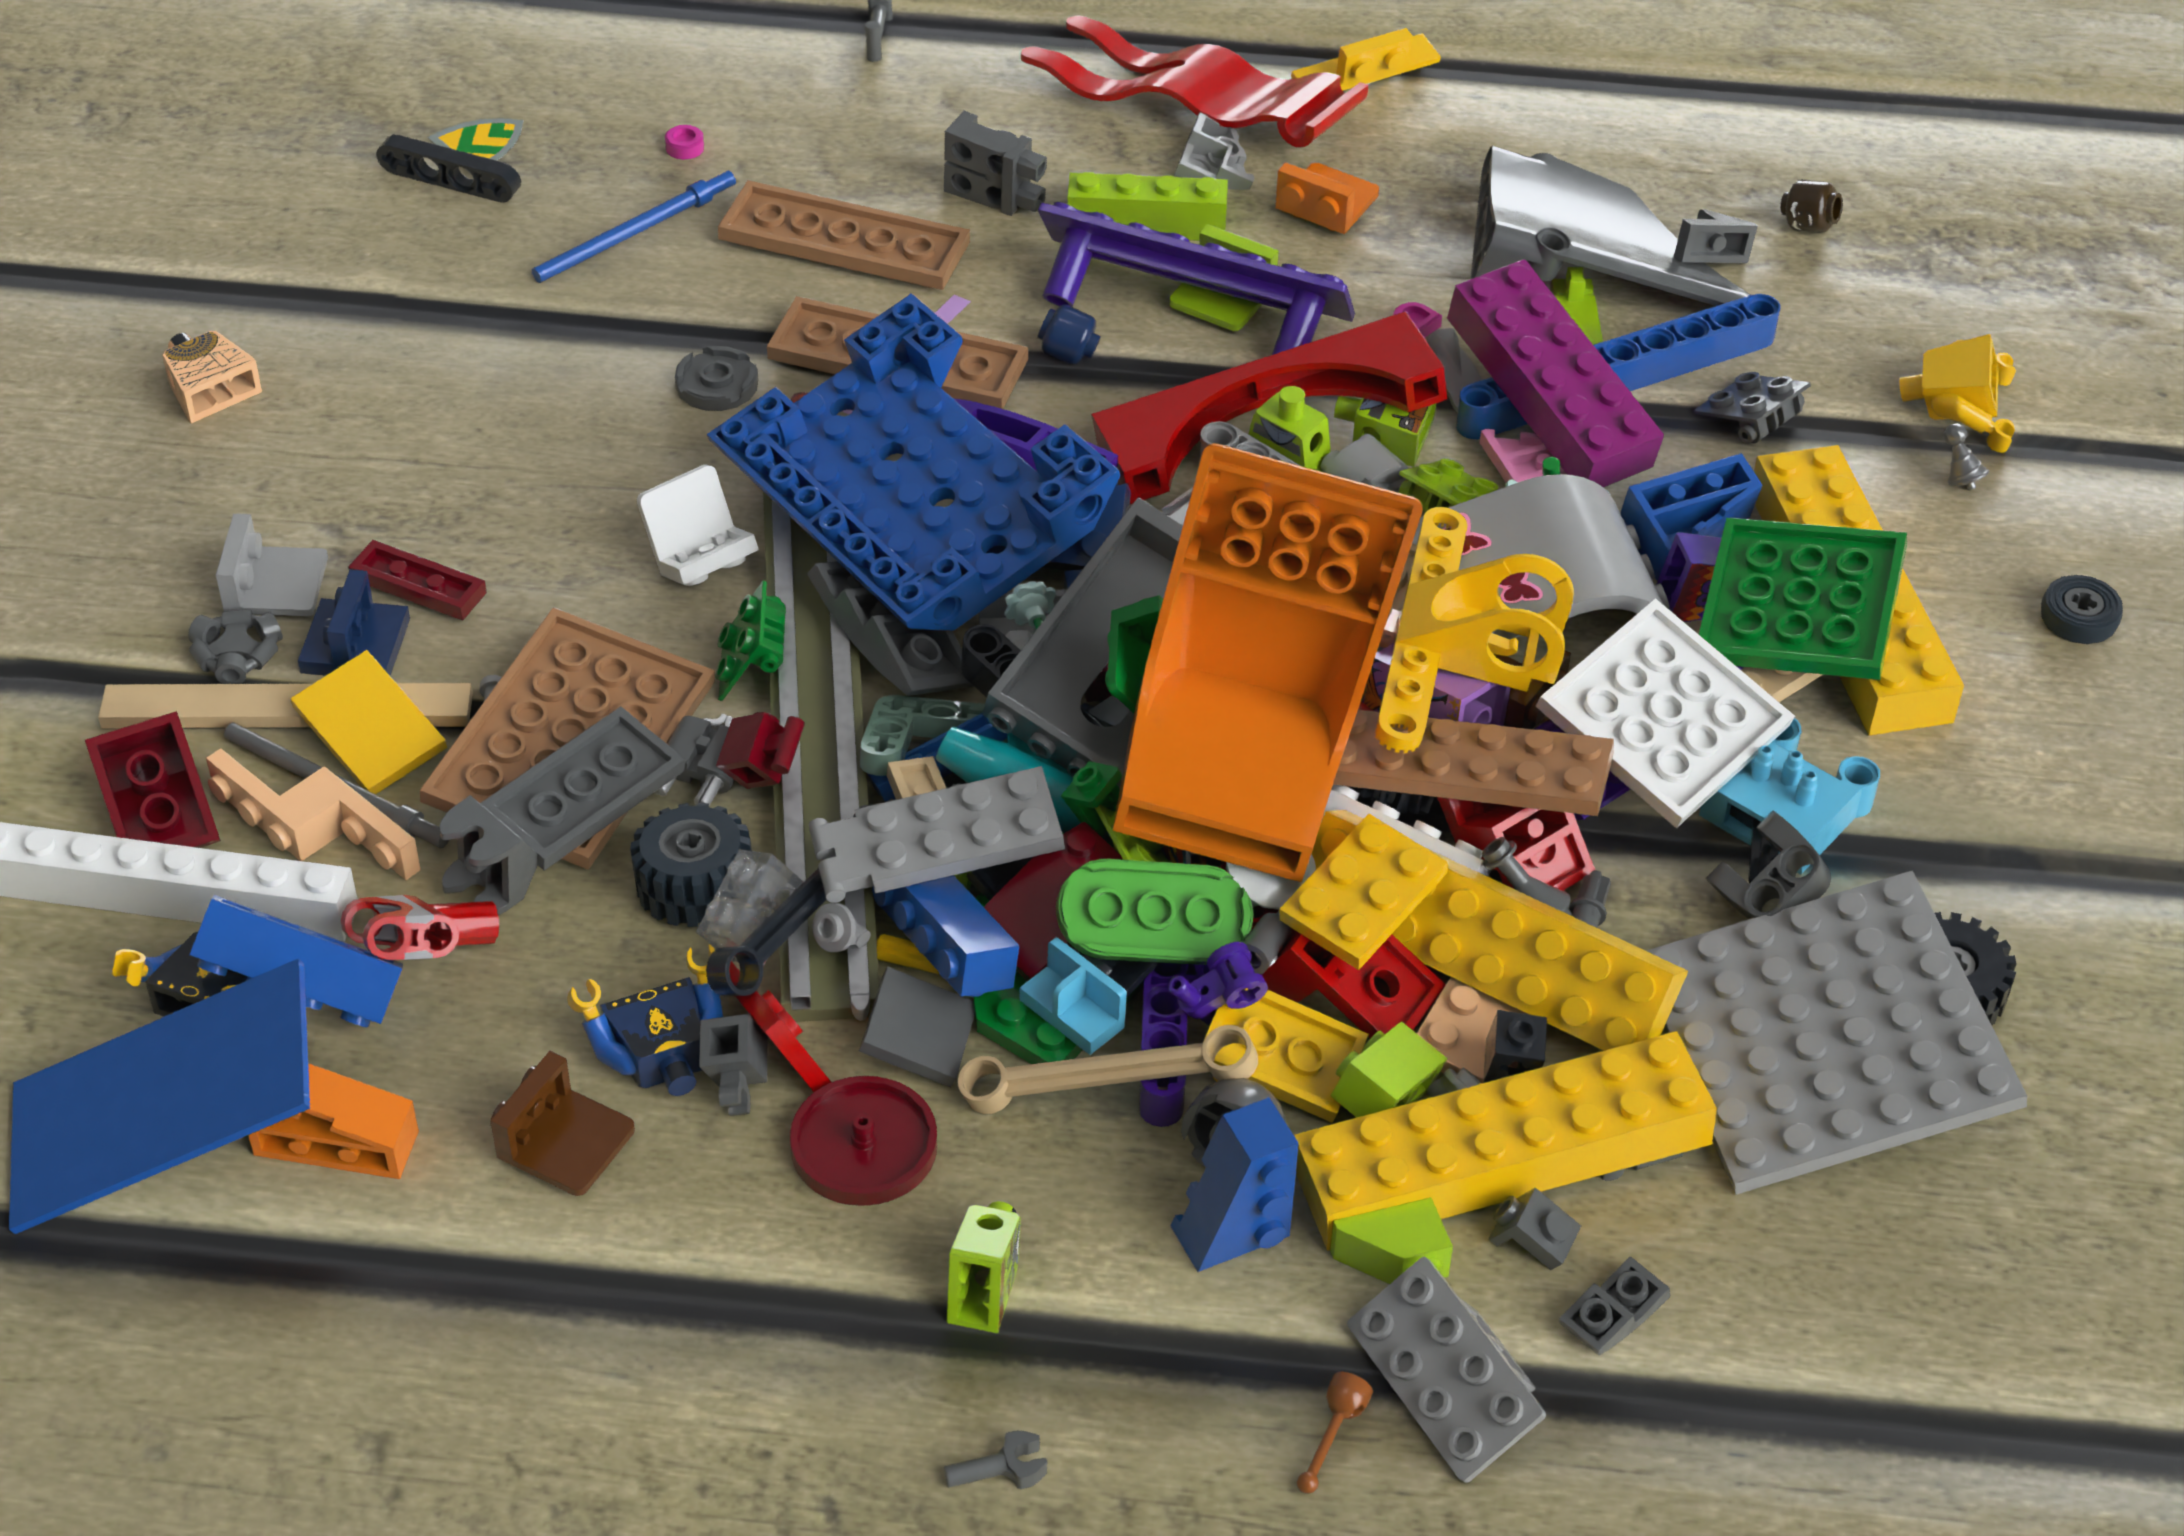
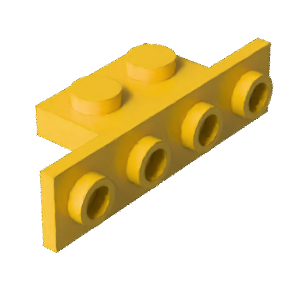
M1407 28L1341 46L1338 58L1291 72V78L1297 79L1313 73L1327 72L1340 75V86L1342 90L1353 88L1359 82L1367 84L1439 63L1441 56L1423 33L1412 36Z

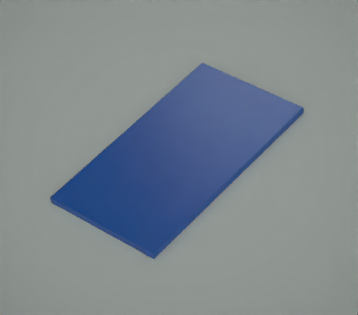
M299 958L13 1082L9 1230L14 1234L20 1233L310 1109L304 963Z

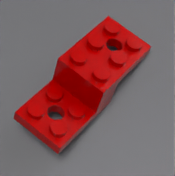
M1222 861L1218 868L1228 872L1226 862ZM1256 906V918H1253L1251 930L1264 914L1277 913L1279 910ZM1292 928V937L1278 954V959L1265 973L1261 974L1270 991L1297 1003L1315 990H1319L1361 1031L1369 1034L1368 1037L1370 1039L1379 1030L1386 1034L1401 1021L1413 1030L1446 986L1441 979L1392 934L1368 961L1357 970ZM1374 977L1382 978L1388 984L1390 989L1389 998L1382 996L1377 991L1374 985Z

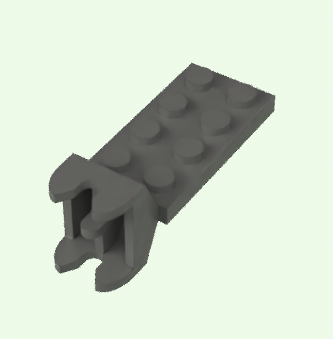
M620 706L483 802L479 803L470 795L445 814L440 823V837L442 840L457 839L458 859L448 867L443 875L442 888L444 893L463 892L472 885H482L485 890L475 897L474 902L493 901L498 915L506 912L524 899L537 866L545 871L684 772L685 759Z

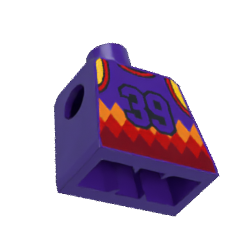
M1676 533L1656 585H1662L1669 603L1668 609L1684 623L1702 620L1721 542L1719 537Z

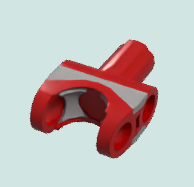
M411 895L366 897L350 902L343 910L340 920L341 928L347 937L357 943L364 944L369 952L380 959L386 960L439 958L448 955L456 946L494 944L499 935V915L493 901L427 904L416 896ZM361 909H371L374 917L368 921L363 933H355L351 924L353 916ZM376 945H387L391 947L387 949H378Z

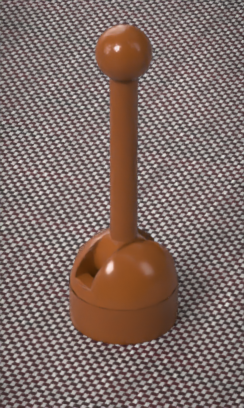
M1337 1372L1334 1374L1326 1395L1328 1406L1333 1416L1307 1472L1301 1473L1297 1479V1487L1301 1492L1310 1494L1318 1488V1472L1343 1419L1355 1418L1366 1409L1372 1397L1373 1389L1361 1377L1348 1372Z

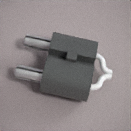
M721 714L717 719H701L694 716H684L681 719L667 745L685 759V771L655 792L657 795H667L675 779L691 783L693 778L700 781L701 789L694 799L696 806L698 803H709L710 806L717 792L725 793L730 790L735 780L717 768L716 764L732 717ZM720 725L718 730H714L711 728V726Z

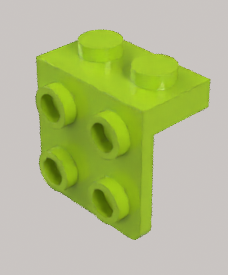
M1209 224L1200 232L1199 245L1204 246L1205 243H1214L1233 252L1258 255L1265 259L1266 263L1278 266L1279 250ZM1181 283L1170 296V306L1173 309L1231 331L1241 330L1262 305L1186 283Z

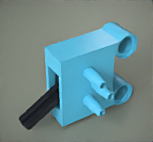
M1794 718L1786 730L1768 746H1761L1755 758L1700 807L1699 816L1750 845L1748 882L1751 883L1780 853L1756 829V826L1772 810L1797 829L1820 855L1855 818L1863 817L1871 811L1880 780V769L1877 764L1865 757H1848L1840 763L1835 778L1805 761L1802 753L1797 751L1801 735V725ZM1810 864L1801 867L1797 873L1801 875Z

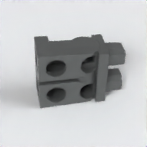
M965 110L945 130L944 160L947 161L944 163V192L991 208L1001 209V213L1012 216L1019 207L1036 212L1040 203H1044L1046 188L1031 183L1030 179L1038 182L1043 177L1047 168V157L1032 151V138L1024 135L1017 138L1015 134L1009 131L993 130L978 124V115Z

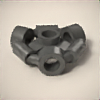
M252 610L223 611L222 616L215 618L198 615L191 623L188 632L189 640L192 642L189 648L190 654L204 672L212 671L215 673L217 680L222 684H241L246 679V673L254 668L257 670L262 669L278 651L276 643L283 639L280 626L271 612L257 616L253 615ZM255 626L261 642L253 640L247 634V629ZM220 627H223L226 630L224 631L222 636L219 637L221 630Z

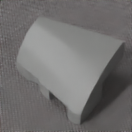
M1200 112L1189 134L1174 175L1186 178L1212 177L1215 179H1228V189H1250L1254 181V175L1246 173L1243 166L1247 156L1244 149L1238 143L1240 137L1237 129L1219 126L1218 122Z

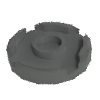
M710 346L703 348V353L697 354L694 357L693 352L688 354L677 365L675 373L676 389L682 400L690 406L701 410L724 411L737 408L749 401L757 391L758 368L756 364L750 362V356L741 350L728 346Z

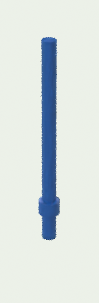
M728 170L706 182L699 180L687 186L686 192L532 268V275L538 283H541L692 206L699 208L711 202L714 195L735 185L736 179L733 173Z

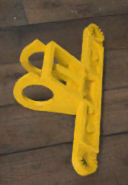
M1446 507L1431 508L1426 511L1423 517L1375 728V737L1377 740H1380L1379 744L1382 746L1386 744V749L1388 750L1394 748L1395 753H1399L1400 750H1403V753H1408L1409 750L1413 752L1416 748H1419L1426 729L1438 668L1527 692L1531 678L1554 684L1564 657L1565 640L1562 632L1564 631L1574 598L1573 584L1565 570L1555 562L1534 554L1510 555L1459 570L1468 525L1466 519L1460 513ZM1439 523L1441 527H1443L1444 524H1446V528L1449 529L1451 527V529L1443 530L1437 526L1439 525ZM1521 572L1534 573L1542 576L1552 584L1556 591L1557 599L1549 609L1540 613L1524 609H1511L1501 600L1498 594V586L1503 579L1512 574ZM1499 629L1527 637L1522 666L1504 663L1493 655L1510 656L1516 654L1519 642L1516 638L1507 639L1492 632ZM1540 634L1547 644L1548 651L1540 661L1534 663ZM1395 724H1397V727L1400 728L1403 725L1402 729L1408 728V733H1400L1391 727H1395Z

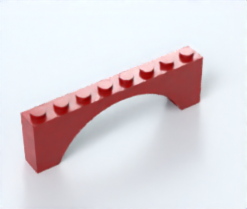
M1405 311L1091 415L1097 446L1118 455L1120 478L1117 483L1118 485L1128 484L1131 490V505L1138 497L1146 500L1170 492L1172 480L1178 466L1188 452L1200 441L1201 429L1205 425L1216 421L1227 422L1239 415L1259 408L1284 387H1299L1305 392V397L1333 395L1371 399L1395 406L1409 413L1447 400L1444 366Z

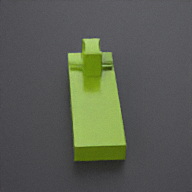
M1567 267L1565 279H1553L1550 291L1593 345L1603 342L1592 279H1584L1583 267Z

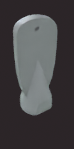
M1450 327L1432 332L1427 339V343L1444 366L1447 395L1454 410L1458 413L1460 391L1462 388L1471 383L1481 381L1482 378L1468 355L1459 347L1458 335Z

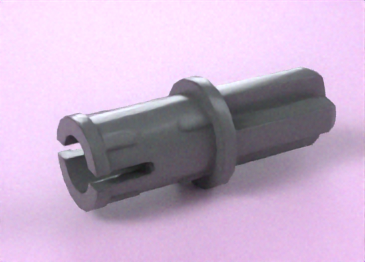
M1595 870L1592 871L1591 875L1584 876L1577 898L1569 905L1571 916L1596 928L1606 919L1607 912L1604 906L1611 887L1610 879L1602 876L1601 871Z

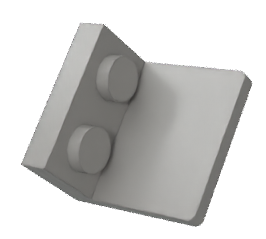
M233 514L216 572L223 610H252L253 614L257 615L271 612L273 615L312 616L328 560L327 550L322 548L262 546L261 534L254 531L251 514Z

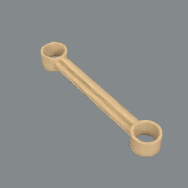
M1224 1025L1211 1031L1204 1042L1198 1044L1007 1068L992 1056H979L967 1062L961 1069L958 1076V1087L973 1110L981 1114H993L1005 1108L1013 1096L1211 1072L1218 1081L1222 1079H1248L1257 1068L1258 1053L1250 1036L1244 1029L1235 1025ZM1238 1043L1246 1046L1245 1054L1238 1062L1228 1066H1220L1214 1063L1216 1054L1226 1045ZM988 1074L1001 1075L999 1085L990 1094L985 1096H973L971 1094L974 1084L981 1077Z

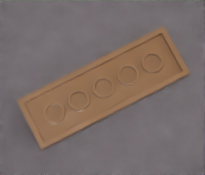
M747 180L718 225V239L943 290L970 243V229Z
M796 296L767 345V358L790 365L836 374L852 363L844 339L880 314ZM958 332L962 336L963 343L941 388L952 398L978 402L1003 409L1028 361V347Z
M1358 709L1333 785L1598 816L1614 754V739L1506 727L1495 724L1489 725L1453 721L1450 719L1428 718L1419 748H1416L1413 752L1409 750L1408 753H1403V750H1400L1399 753H1395L1394 748H1391V750L1386 749L1387 745L1382 746L1379 744L1380 740H1377L1375 737L1379 712ZM1395 724V727H1391L1400 733H1408V728L1402 729L1403 725L1400 728L1397 727V724Z

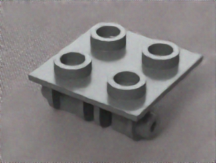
M1747 372L1737 376L1735 382L1722 391L1711 394L1705 403L1693 411L1694 414L1738 420L1740 425L1739 438L1744 443H1757L1768 435L1769 432L1775 431L1779 426H1782L1786 421L1802 411L1805 399L1801 393L1809 388L1811 384L1810 382L1792 380L1788 376L1775 378L1760 376L1757 372Z

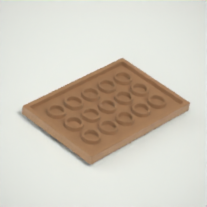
M553 607L420 789V802L446 813L470 795L481 803L620 706L667 744L684 716H692L715 683V670ZM627 812L562 859L589 870Z

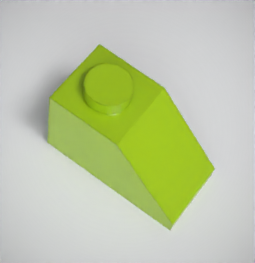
M1432 1197L1333 1220L1330 1252L1333 1259L1391 1284L1421 1257H1426L1434 1264L1444 1278L1449 1277L1453 1245Z

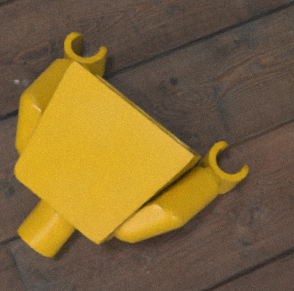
M1991 334L1968 340L1960 339L1949 345L1927 350L1923 354L1922 374L1900 377L1899 386L1902 401L1925 399L1930 418L1934 420L1950 419L1958 421L1980 434L1984 431L1989 433L1987 445L1995 452H2006L2012 442L2011 438L2015 432L2013 423L2008 419H1999L1994 422L1992 417H1997L1998 385H2009L2013 380L2016 370L2013 367L2014 362L2010 354L1999 353L1996 355Z

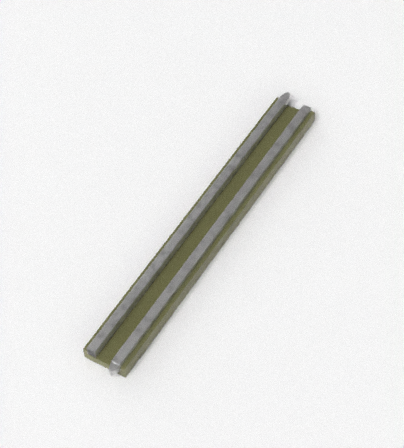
M763 491L767 596L779 597L786 606L783 663L775 672H769L771 715L775 716L783 727L790 716L798 717L805 722L789 773L782 774L780 783L773 785L777 901L779 907L818 868L820 863L816 858L809 823L816 818H824L828 823L852 818L855 814V809L868 804L867 775L860 768V746L864 735L859 649L851 642L829 612L807 575L816 563L834 562L837 560ZM873 886L845 893V898L837 902L846 906L853 914L855 921L870 931V939L863 947L858 948L856 945H850L847 949L840 952H828L822 949L816 942L813 934V919L818 909L779 947L781 1005L795 1022L855 1018L862 1021L869 1018L879 988ZM826 900L820 907L831 902Z

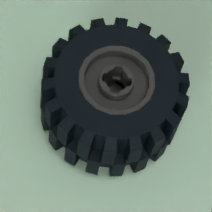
M689 803L678 804L679 808L671 810L668 807L660 810L659 816H650L644 821L643 828H637L634 833V841L631 842L630 847L637 897L640 898L641 906L645 911L650 910L652 917L657 920L666 918L667 923L678 926L680 923H687V927H698V923L707 922L710 925L717 923L718 918L722 916L729 918L736 913L735 907H744L749 901L748 895L753 894L755 887L751 839L746 824H742L741 818L735 813L728 814L727 809L721 806L710 808L709 803H698L697 806H689Z

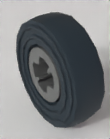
M2070 575L2053 581L2044 593L2041 602V618L2047 628L2058 637L2074 643L2092 644L2103 642L2114 634L2123 616L2122 600L2117 591L2106 582L2091 576Z

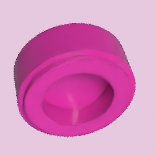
M678 125L671 128L665 134L666 152L671 157L682 160L699 156L704 151L703 132L692 125Z

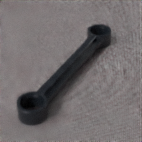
M867 804V805L861 806L860 808L868 807V806H872V805H876V804ZM819 867L740 946L720 947L710 955L706 966V977L711 989L721 996H747L759 988L763 979V963L827 900ZM734 956L740 966V977L736 986L732 983L729 974L730 963Z

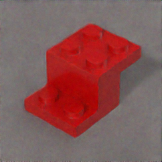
M1437 797L1455 843L1461 840L1483 851L1489 843L1499 837H1504L1507 841H1514L1517 848L1512 855L1527 874L1562 891L1582 880L1584 876L1590 875L1592 871H1595L1574 813ZM1498 867L1492 869L1498 870V873L1504 885H1507L1514 889L1512 884L1507 880V878L1503 875V873L1499 870Z

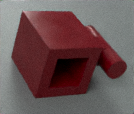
M756 712L753 715L732 718L716 767L746 789L779 784L782 774H788L805 722L798 717L790 716L783 727L775 716L765 712Z

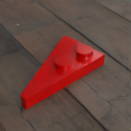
M731 961L729 974L732 983L736 986L739 981L740 970ZM769 990L762 995L755 991L747 996H735L813 1092L831 1083L830 1079L796 1039L803 1030Z

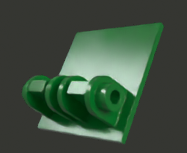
M764 580L753 595L747 594L743 598L737 617L732 623L727 622L719 634L717 645L719 648H722V653L715 678L720 681L718 697L720 701L724 700L750 663L760 666L765 672H775L783 663L786 606L779 597L766 595L767 582Z

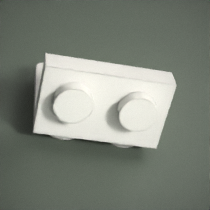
M701 465L644 491L637 497V505L660 574L685 586L697 585L707 580L709 573L720 568L738 566L746 560L745 556L759 550L754 534L734 527L717 472L710 465Z

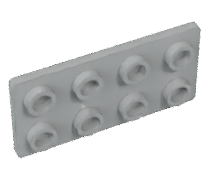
M1421 1257L1347 1321V1326L1451 1469L1464 1483H1469L1546 1417L1545 1410L1531 1393L1536 1387L1478 1311L1456 1295L1434 1264L1426 1257Z

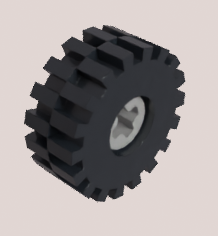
M1935 912L1934 914L1991 1025L1995 1024L1997 1016L2001 1017L2005 1010L2016 975V971H2014L2017 964L2015 955L2009 956L2011 946L2007 940L1997 942L1999 932L1992 926L1986 931L1981 929L1982 921L1972 917L1970 923L1961 921V913L1951 912L1949 919H1943L1941 912Z

